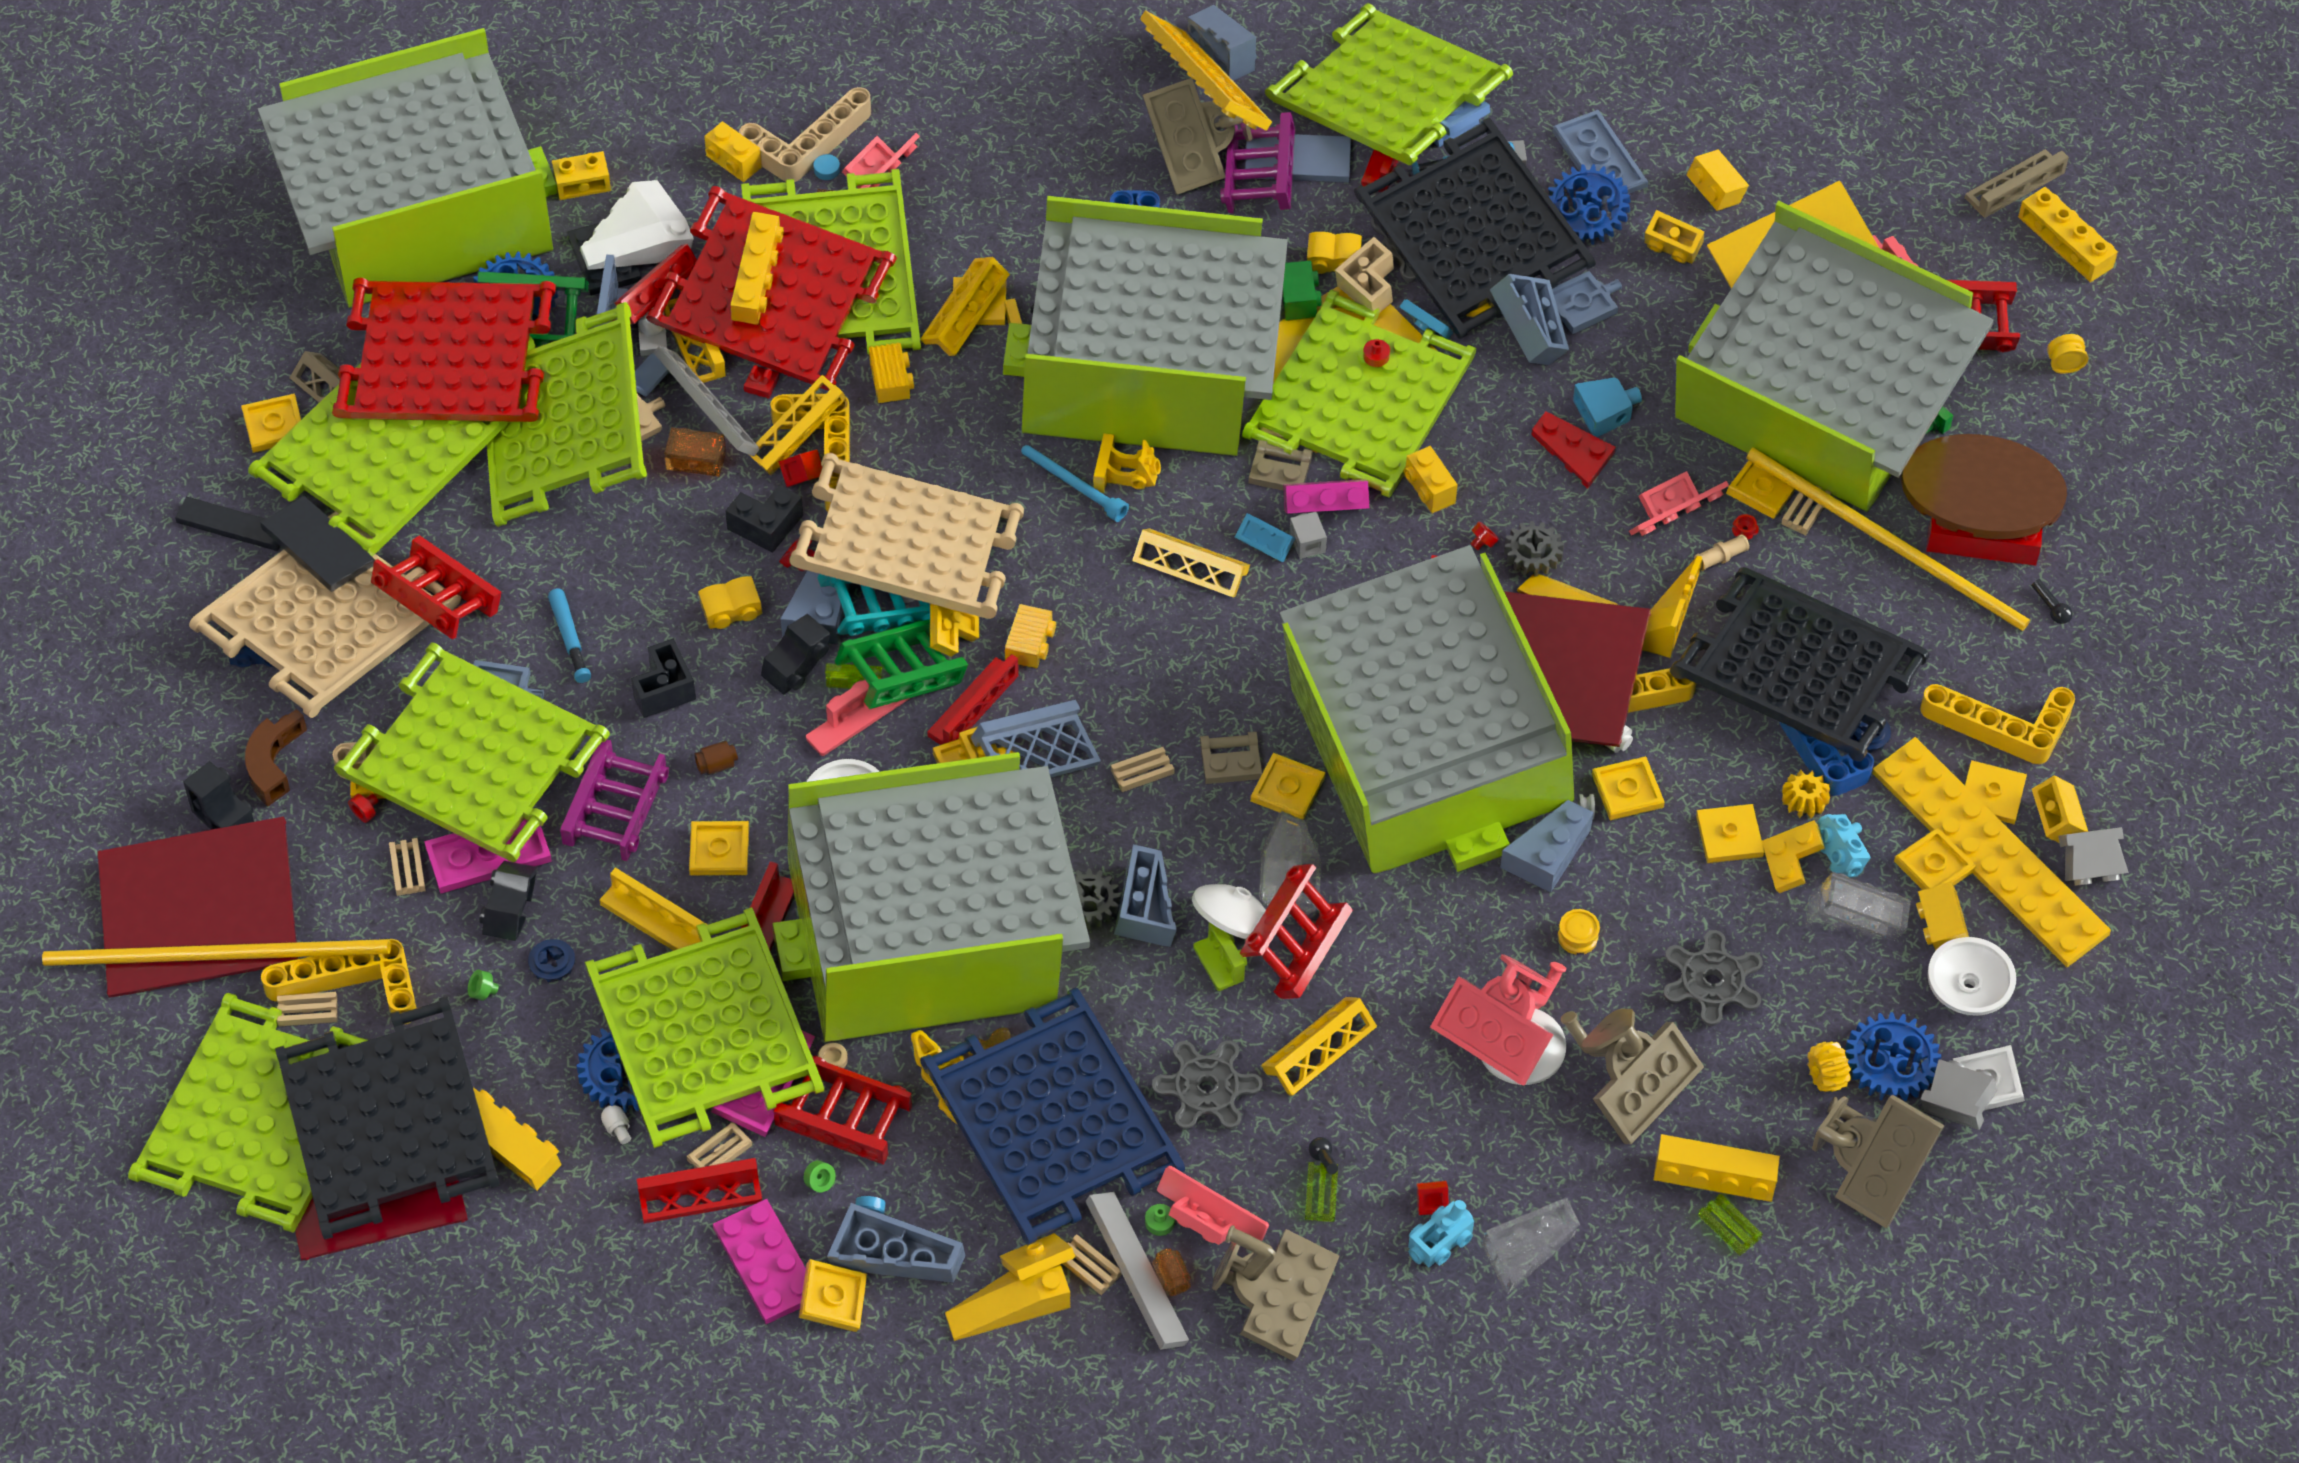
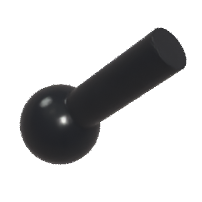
M2040 579L2031 584L2032 588L2050 608V616L2053 621L2065 624L2072 619L2073 612L2070 606L2065 603H2059Z
M1324 1137L1313 1139L1309 1144V1154L1313 1159L1321 1161L1329 1174H1335L1338 1171V1166L1331 1156L1332 1145L1330 1141Z

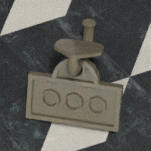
M1192 78L1142 95L1176 195L1225 178L1218 152L1226 148L1233 139L1235 125L1240 124L1246 141H1252L1250 127L1242 122V118L1236 116L1233 119L1221 111L1222 108L1212 101L1200 102Z
M1618 1009L1607 1015L1587 1035L1578 1022V1016L1575 1012L1570 1011L1563 1014L1561 1023L1567 1027L1582 1051L1593 1057H1605L1606 1069L1611 1080L1593 1100L1624 1144H1632L1704 1068V1065L1674 1022H1666L1650 1037L1647 1033L1635 1030V1012L1633 1009Z
M1894 1095L1888 1098L1878 1119L1864 1116L1847 1105L1849 1098L1844 1096L1837 1100V1097H1834L1827 1109L1828 1116L1816 1132L1812 1150L1817 1152L1826 1142L1833 1145L1837 1161L1848 1171L1835 1198L1881 1226L1888 1228L1943 1130L1944 1125ZM1842 1117L1843 1119H1845V1120H1847V1121H1846V1122H1843V1121L1839 1120V1118Z
M1232 1225L1226 1236V1243L1231 1242L1214 1274L1212 1289L1217 1291L1223 1282L1233 1286L1234 1292L1240 1301L1250 1308L1240 1335L1295 1361L1301 1351L1339 1255L1287 1229L1282 1233L1274 1251L1269 1244L1235 1229V1226ZM1240 1246L1252 1251V1253L1243 1258L1236 1255Z

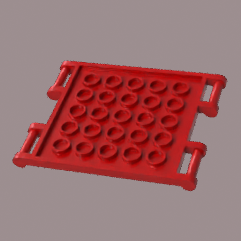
M712 186L708 193L709 199L698 221L694 222L690 229L692 235L707 242L688 280L683 279L674 272H668L665 278L666 284L654 308L649 310L646 319L652 324L704 344L707 343L719 347L720 350L811 385L821 376L819 374L831 349H836L838 351L826 375H823L833 385H836L835 379L847 355L852 352L855 346L849 339L838 338L844 322L856 298L868 303H876L881 284L889 268L894 266L897 257L889 251L882 252L729 194L718 186ZM718 203L725 204L713 230L707 229L706 226ZM753 212L779 216L780 227H784L782 242L777 243L776 250H778L777 264L772 266L770 272L773 274L771 289H766L765 297H767L765 313L760 314L758 325L734 321L731 318V301ZM874 261L880 263L869 287L862 288ZM675 288L679 289L682 292L669 317L664 316L663 312ZM824 384L820 387L824 390L829 391V389Z
M364 278L353 280L352 289L354 297L351 315L347 317L346 326L351 330L366 331L360 368H354L346 364L339 367L338 376L340 383L337 401L333 404L332 414L335 417L535 422L538 420L539 410L537 409V402L544 372L538 368L525 371L529 335L547 334L550 332L551 322L549 321L551 299L555 295L556 285L553 282L506 284L368 281ZM365 294H372L369 317L362 318ZM535 297H541L538 319L532 321ZM351 381H358L355 404L347 405ZM529 384L526 406L523 409H519L522 385Z

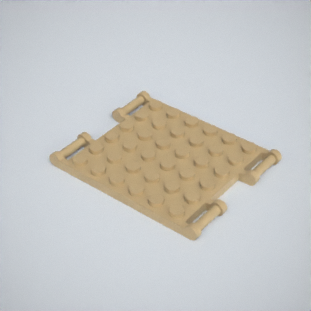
M827 453L823 456L821 462L823 468L818 482L813 486L812 494L817 499L831 502L823 528L817 527L810 520L801 523L799 529L800 538L796 550L790 556L791 565L796 568L986 619L995 617L997 613V598L1000 589L1004 586L1006 577L1000 571L987 573L985 569L992 546L1007 550L1014 548L1018 522L1024 514V508L1021 504L1012 503L1006 505L990 499L917 481L912 478L898 476L886 471L872 469L860 464L839 460L833 453ZM832 472L840 474L836 489L829 487ZM1000 517L1008 519L1005 531L1002 534L996 533ZM810 540L818 541L814 558L806 554ZM981 585L989 587L986 600L983 603L977 602Z
M335 511L328 517L331 519L333 516L339 514ZM349 522L347 524L365 538L373 539L372 536L353 523ZM282 550L191 619L189 627L197 633L201 632L223 649V653L230 658L235 657L244 645L280 670L271 678L269 687L275 692L283 693L303 708V713L313 718L320 712L323 706L426 628L429 623L371 583L373 567L331 592L290 554ZM378 555L372 556L375 560L379 559L390 568L393 567ZM416 567L406 576L404 574L402 576L412 582L427 572L421 567ZM435 581L425 587L433 594L445 589ZM457 594L442 604L453 610L459 605L461 596ZM213 620L234 637L229 640L210 626L208 622ZM292 679L314 697L309 700L287 682Z

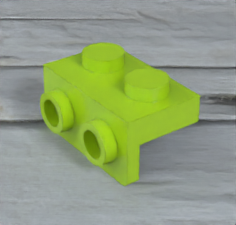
M1209 922L1208 937L1195 942L1193 949L1218 991H1221L1244 981L1247 959L1241 956V949L1237 950L1232 934L1219 929Z

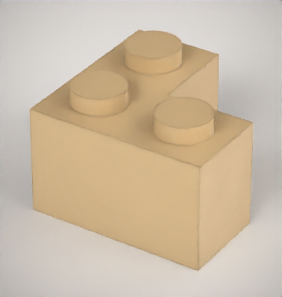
M1373 237L1335 269L1337 286L1355 302L1366 306L1372 311L1379 308L1381 312L1393 302L1391 285L1383 279L1394 269L1392 252Z

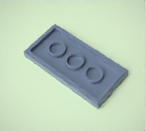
M1599 110L1553 126V134L1579 171H1581L1582 164L1585 165L1586 170H1590L1591 166L1595 164L1596 171H1600L1605 166L1606 174L1615 171V179L1622 178L1623 185H1627L1628 194L1648 186L1647 179ZM1602 196L1600 198L1602 204L1606 203L1610 196Z
M1295 134L1292 180L1349 183L1351 138L1345 136ZM1277 137L1252 139V141L1247 142L1246 149L1275 147V144H1279V140H1277ZM1275 157L1246 159L1245 169L1273 167L1274 164H1278V160ZM1274 177L1256 179H1274Z

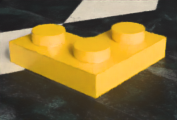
M930 604V648L952 657L958 653V636L970 642L979 638V616Z
M1815 820L1762 840L1777 892L1782 893L1805 884L1799 859L1825 849L1818 824Z

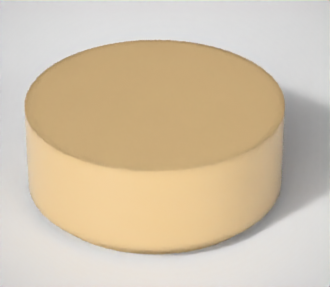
M825 1044L818 1052V1057L823 1058L827 1063L841 1068H845L847 1065V1051L841 1044Z

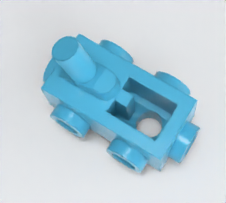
M1827 814L1822 816L1818 820V825L1825 849L1821 850V852L1826 854L1831 861L1830 870L1839 877L1858 876L1871 858L1857 835L1862 831V826L1858 822L1851 824L1846 814Z
M1461 1200L1451 1202L1446 1207L1441 1206L1432 1214L1431 1219L1424 1225L1418 1224L1409 1234L1408 1252L1417 1264L1424 1262L1430 1267L1436 1262L1438 1265H1442L1450 1257L1451 1249L1456 1245L1462 1248L1470 1242L1473 1237L1474 1220L1471 1213L1466 1209V1204Z

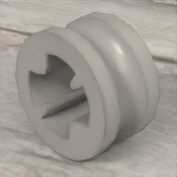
M1579 794L1578 805L1594 812L1592 819L1594 820V795L1589 794L1588 797H1584L1583 794Z

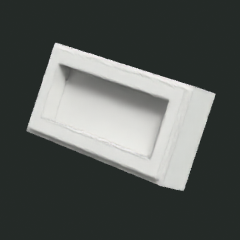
M648 312L638 320L641 356L654 354L659 346L667 348L666 329L650 323L646 319Z

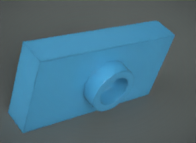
M1404 299L1400 308L1417 319L1414 323L1416 326L1424 331L1427 328L1432 329L1442 337L1450 339L1453 330L1409 300Z
M1248 513L1235 535V538L1281 562H1284L1295 540V537Z

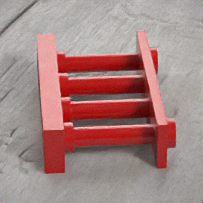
M1948 280L1973 292L1971 309L1981 313V304L1996 305L1998 332H1988L1978 350H1997L1999 352L2015 350L2020 339V333L2009 332L2007 305H2012L2016 295V282Z
M420 535L412 539L409 558L390 568L379 559L374 561L371 583L452 640L456 638L459 620L476 609L489 617L498 612L501 591ZM416 566L421 567L427 572L412 582L402 576L403 573ZM436 580L447 587L433 596L422 590V588ZM457 594L467 601L454 610H450L442 604Z
M1313 864L1295 865L1288 870L1285 880L1253 932L1246 938L1245 945L1240 951L1242 957L1261 956L1277 973L1280 979L1273 992L1280 999L1301 997L1353 911L1346 902L1328 904L1308 881L1316 869ZM1301 892L1320 911V916L1315 924L1295 903ZM1288 913L1307 933L1306 939L1301 946L1282 925ZM1275 935L1293 954V960L1288 968L1268 947Z
M812 1056L821 1080L833 1084L819 1113L813 1115L802 1110L809 1095L806 1094L794 1098L791 1104H777L773 1111L775 1125L884 1165L888 1157V1143L883 1138L898 1108L910 1112L912 1108L911 1093L901 1086H891L827 1063L821 1057ZM808 1075L804 1077L802 1083L810 1081ZM844 1088L860 1093L846 1123L841 1125L830 1121L829 1117ZM871 1098L887 1103L873 1134L868 1135L857 1131L856 1128Z

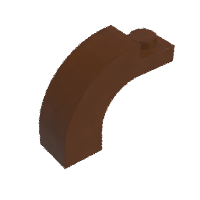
M297 709L290 714L282 716L276 724H273L266 718L253 731L246 746L245 764L251 786L259 799L267 807L290 791L287 776L274 764V761L282 748L307 731L304 715Z

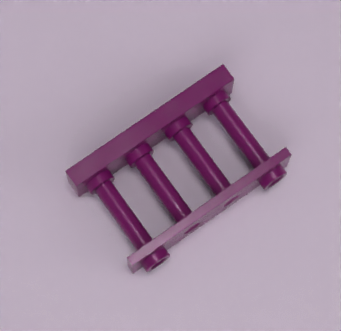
M1291 112L1281 113L1280 124H1276V127H1269L1267 131L1262 128L1250 129L1252 139L1277 137L1279 144H1275V147L1238 149L1239 140L1246 139L1242 129L1238 130L1237 125H1235L1233 139L1227 146L1225 188L1220 190L1222 204H1226L1228 213L1234 214L1235 200L1273 197L1274 200H1278L1280 210L1291 209L1295 126ZM1275 157L1278 160V164H1274L1273 167L1237 169V160ZM1274 177L1276 180V184H1272V187L1235 190L1236 180Z
M611 740L601 742L594 751L560 828L562 844L573 847L577 837L581 838L582 836L619 845L621 858L627 861L631 852L635 853L640 840L638 835L659 786L667 781L669 767H666L665 755L659 753L655 765L652 766L618 757L613 752ZM615 767L649 776L645 788L642 789L606 779V771ZM606 790L636 798L639 801L633 812L596 802L595 796L597 792ZM596 813L629 822L625 834L622 835L586 825L585 819L588 814Z

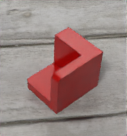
M817 449L778 461L786 487L820 477L823 468Z

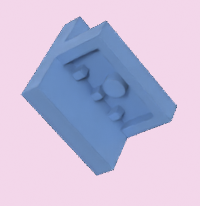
M1464 101L1440 122L1446 129V135L1440 140H1435L1433 143L1441 147L1444 140L1450 137L1454 139L1478 125L1479 119L1490 113V105L1484 101L1479 106H1475Z

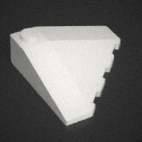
M657 180L632 182L627 189L626 195L623 198H619L611 208L610 215L599 223L593 231V236L589 241L583 243L580 251L588 270L604 268L606 254L614 255L616 267L661 263L681 245L688 244L691 249L694 238L690 233L685 217Z

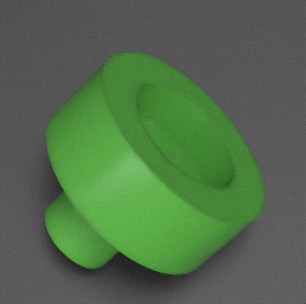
M478 969L470 977L468 995L471 998L483 1001L489 994L495 995L498 992L499 986L497 983H493V976L490 972Z
M817 1160L810 1163L805 1169L804 1182L808 1188L816 1192L829 1190L835 1182V1170L830 1164Z
M1156 1204L1147 1210L1145 1225L1150 1233L1163 1236L1173 1230L1175 1219L1168 1215L1171 1209L1169 1206Z

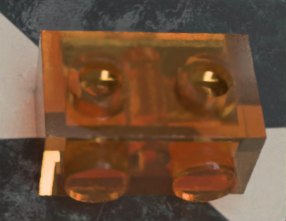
M671 427L664 453L666 470L720 477L726 454L725 435L716 432H702L688 428Z

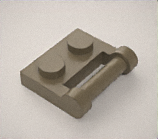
M1259 440L1248 483L1283 490V484L1305 483L1313 451L1304 449V451L1293 450L1290 455L1284 452L1283 448L1267 444V441ZM1265 455L1299 461L1301 464L1299 466L1265 459L1264 457Z
M1247 732V735L1219 738L1200 736L1205 784L1260 779L1262 769L1257 732ZM1249 747V751L1211 754L1210 749Z

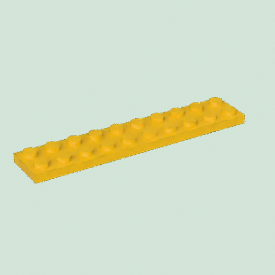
M1146 10L1144 11L1140 20L1146 25L1145 30L1154 35L1153 39L1162 44L1161 47L1171 53L1170 57L1178 61V65L1188 71L1186 74L1196 80L1195 83L1204 89L1206 95L1213 98L1212 102L1221 107V111L1233 119L1239 116L1243 119L1242 122L1252 129L1256 130L1257 127H1260L1266 131L1268 130L1272 121L1186 31Z
M1916 737L1873 768L1872 774L1930 832L1938 827L1976 865L1973 874L2066 967L2076 962L2110 935L2111 929Z

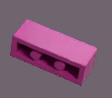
M1365 479L1283 484L1284 510L1286 513L1369 508L1368 481Z

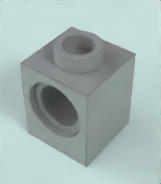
M1317 512L1302 513L1290 518L1289 534L1295 537L1293 544L1300 559L1326 552L1327 536Z

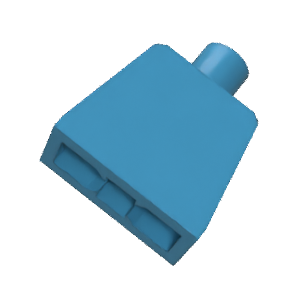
M1608 378L1575 384L1573 401L1591 434L1599 437L1631 420L1632 405L1642 402V396L1637 387L1624 390L1617 378Z

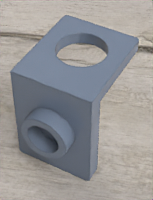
M653 353L635 371L636 391L645 397L669 373L667 368Z

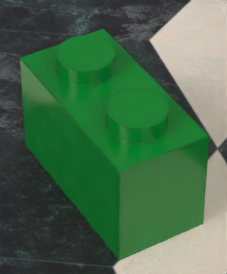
M1311 260L1285 263L1282 299L1286 321L1315 318L1317 307L1322 306L1320 290L1315 291V287H1319L1318 272L1312 271Z

